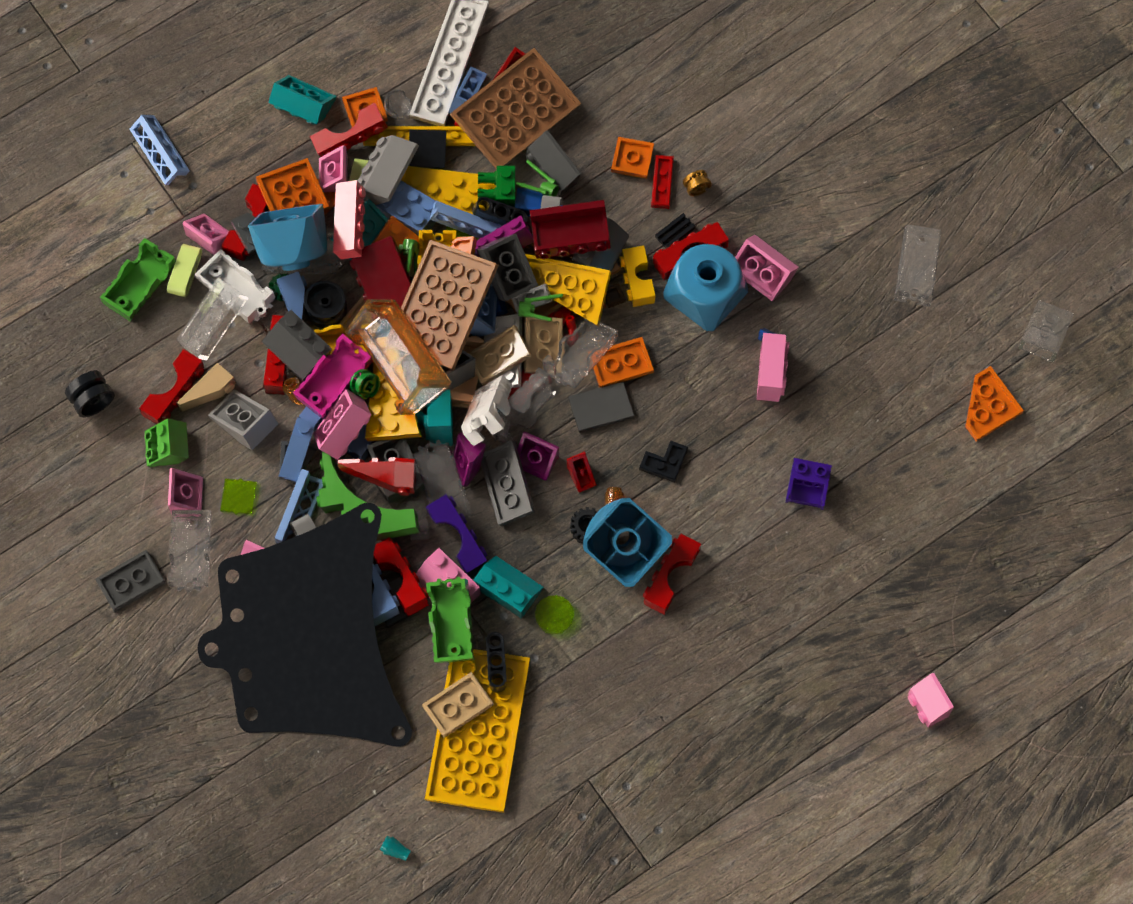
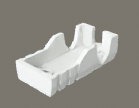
M221 249L194 274L202 284L249 324L253 320L258 321L260 318L267 315L266 309L273 307L271 303L275 299L274 292L267 286L263 289L249 270L239 266L237 262L233 261Z
M503 375L475 391L461 426L464 436L473 446L485 439L480 433L484 425L492 435L504 429L505 423L496 408L505 416L509 415L511 409L507 398L513 385Z

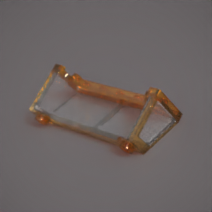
M366 300L345 330V333L353 341L354 345L364 346L399 398L394 403L397 412L400 415H415L445 391L452 382L395 300Z

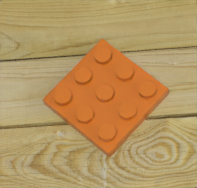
M308 158L256 176V181L269 211L314 204H323L324 211L329 209V204Z

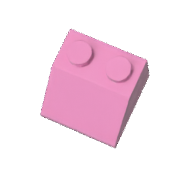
M934 673L910 688L908 693L910 704L913 707L916 706L920 721L923 724L925 723L927 727L948 718L954 708Z

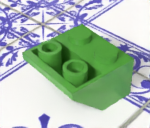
M166 419L145 430L147 467L175 465L189 458L186 422Z

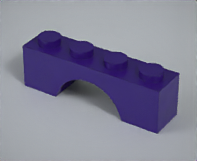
M445 494L425 508L435 524H449L460 534L461 548L456 559L464 572L468 573L486 562L485 557L488 555L482 546L479 547L475 542L477 537L473 530L467 529L465 525L467 521L462 513L458 514L455 507L457 504L452 496L448 497Z

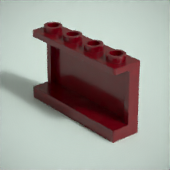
M604 200L530 210L536 259H548L553 256L564 257L574 253L585 254L588 251H605L611 248Z
M389 236L362 249V257H355L349 260L352 269L357 271L358 276L356 280L360 288L363 287L365 291L363 298L366 304H370L372 309L369 311L373 321L378 322L380 325L382 321L399 313L412 283L409 274L406 272L407 269L396 241L392 236Z

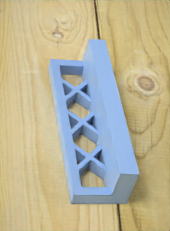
M141 115L132 125L130 131L163 183L169 185L176 176H186L190 170L154 115ZM140 126L143 127V136L137 131ZM148 138L152 141V150L147 146ZM157 152L161 155V164L156 160ZM166 166L172 172L168 177L165 174Z
M435 201L430 216L432 221L479 239L502 227L439 201Z
M301 469L276 533V544L287 540V537L293 534L290 523L295 518L301 515L305 516L306 513L310 517L313 515L317 504L316 498L319 496L318 489H322L323 484L322 479L310 476L307 470ZM309 481L319 484L317 490L311 493L307 489ZM309 498L312 503L311 506L302 510L300 506L301 501Z

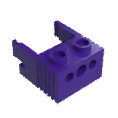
M794 458L785 503L793 502L821 508L820 510H823L832 465Z

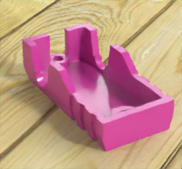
M341 334L336 340V347L332 354L329 356L323 355L316 363L312 373L293 392L300 402L322 419L327 414L326 412L331 410L344 390L350 388V380L354 373L360 369H367L373 362L368 351L365 352L360 346H356V341H351L344 334ZM318 397V400L313 401V398Z

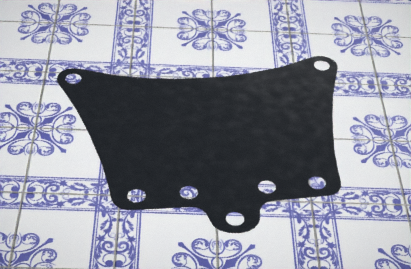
M360 504L345 514L306 533L264 549L227 558L220 563L218 567L222 622L216 629L210 630L200 637L198 655L204 665L211 668H222L229 673L237 720L242 730L248 733L302 732L359 738L397 747L406 745L410 741L412 729L393 695L382 663L374 625L372 608L373 556L382 516L380 509L375 504ZM364 510H371L374 513V520L371 523L362 521L361 514ZM229 570H236L239 573L237 582L229 583L226 580V573ZM236 608L241 609L244 613V618L240 622H234L230 617L232 610ZM208 643H215L218 646V653L215 656H208L205 653V647ZM243 668H248L252 672V678L247 682L241 681L238 676L239 671ZM249 707H254L258 712L257 718L253 721L247 720L244 716L245 710ZM395 726L404 728L405 735L402 739L392 737L391 731Z

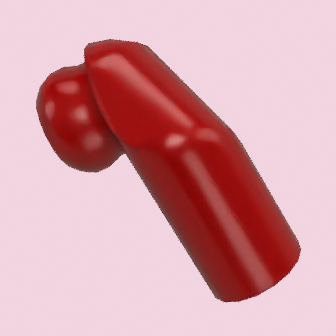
M569 315L565 318L568 334L563 336L565 344H573L576 341L577 327L575 317Z

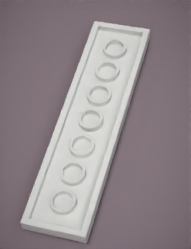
M451 0L411 108L410 118L437 126H445L449 116L448 112L460 86L488 9L489 1Z

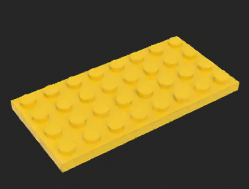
M456 647L452 649L453 653L457 651ZM473 649L474 660L449 662L444 690L472 672L494 705L445 738L437 729L425 801L504 813L530 658L505 654L507 686L505 690L498 693L492 691L489 686L487 651ZM494 659L491 663L495 666H498L501 664L502 661L500 659ZM495 678L492 682L495 685H500L503 680Z

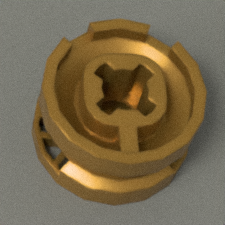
M697 170L684 178L683 185L687 188L689 196L701 195L706 192L705 189L707 187L708 189L711 188L712 183L707 178L708 175L705 170Z

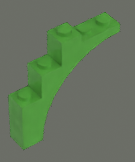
M322 452L320 466L321 470H324L325 477H322L324 488L318 489L319 496L316 498L318 507H321L324 513L341 510V515L360 504L367 503L345 487L336 470L334 458ZM378 507L382 516L377 541L387 539L388 537L394 538L420 533L418 514L414 509L395 510ZM364 510L361 514L362 521L371 523L374 520V513L371 510Z

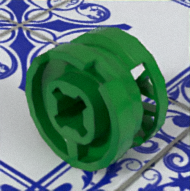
M360 369L355 372L350 380L351 391L363 399L374 397L380 388L379 377L366 369Z

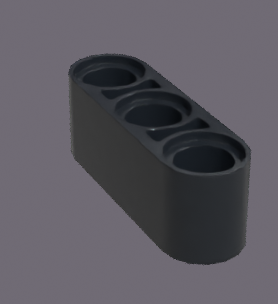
M487 197L479 198L472 208L473 215L501 226L509 223L514 217L517 218L519 216H522L525 222H527V214L523 210ZM479 205H483L486 211L481 210ZM496 211L501 212L503 217L498 216Z
M492 632L486 638L488 679L490 689L499 693L505 690L507 686L504 638L500 633ZM498 640L500 645L494 647L490 645V642ZM494 659L502 661L498 666L493 665L491 662ZM495 678L503 680L500 685H495L492 681Z

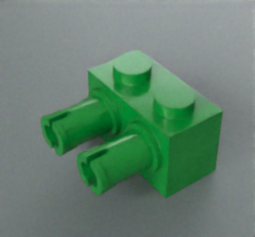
M497 166V171L478 172V184H495L496 186L495 189H478V199L487 197L515 207V166Z

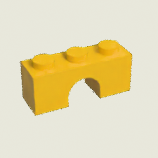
M644 245L622 249V256L619 257L621 268L624 267L625 269L623 280L624 284H628L629 290H627L628 301H632L633 307L654 304L655 291L652 279L641 280L636 276L638 272L648 269Z

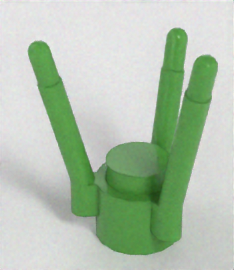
M527 160V164L543 176L547 182H543L540 188L520 182H515V185L542 193V195L556 197L559 186L555 185L556 180L550 178L534 163Z
M404 239L403 245L399 244L398 249L400 254L403 252V256L408 257L407 273L410 272L412 257H414L415 276L419 253L418 242L412 239Z
M563 294L535 298L525 297L524 301L519 302L518 316L532 317L551 322L552 318L534 314L535 305L531 304V302L562 298Z

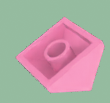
M341 146L319 158V184L323 192H336V183L348 182L346 146Z
M201 214L183 222L186 236L213 255L222 248V244L229 232L206 214Z
M174 468L170 469L168 507L171 514H201L203 477Z

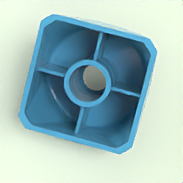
M323 204L264 212L259 214L248 225L257 255L265 266H282L284 271L302 269L310 265V260L324 255L327 251Z
M702 244L688 249L679 258L665 286L663 296L667 302L704 330L714 331L748 293V286L740 264L733 254L717 245Z
M622 498L605 505L594 515L585 532L583 549L625 587L635 586L672 544V535L633 500ZM628 531L629 540L625 544H617L616 540L619 534Z

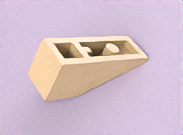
M216 363L177 402L179 409L185 411L221 398L226 393L229 394L236 384L234 377Z

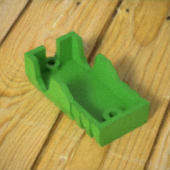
M144 238L139 244L137 258L132 262L128 259L124 262L117 278L113 280L111 286L106 289V292L100 296L102 303L131 322L134 315L140 311V307L144 306L146 300L152 296L173 270L176 262L175 257L164 250H159L156 244Z
M459 576L454 580L446 579L442 581L437 579V582L426 583L427 593L432 602V609L428 614L431 632L433 633L434 662L448 663L474 660L473 635L471 633V599L468 580L461 579ZM448 582H451V587H447ZM454 647L457 648V651L455 653L452 652V649Z

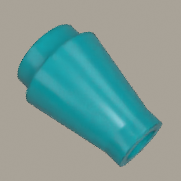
M386 836L380 848L384 855L406 861L411 852L393 836Z

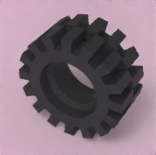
M586 507V510L581 508L571 518L570 530L573 538H577L579 543L583 542L585 532L581 529L580 524L582 521L591 520L597 513L595 508H592V510H589V507Z

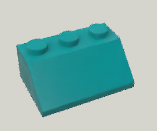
M287 75L274 83L268 103L274 105L276 109L290 112L294 117L304 118L310 124H318L325 119L337 96Z
M450 389L445 390L427 408V415H424L426 440H430V447L453 446V411Z
M497 556L484 564L473 579L480 587V592L521 619L544 589L542 585Z

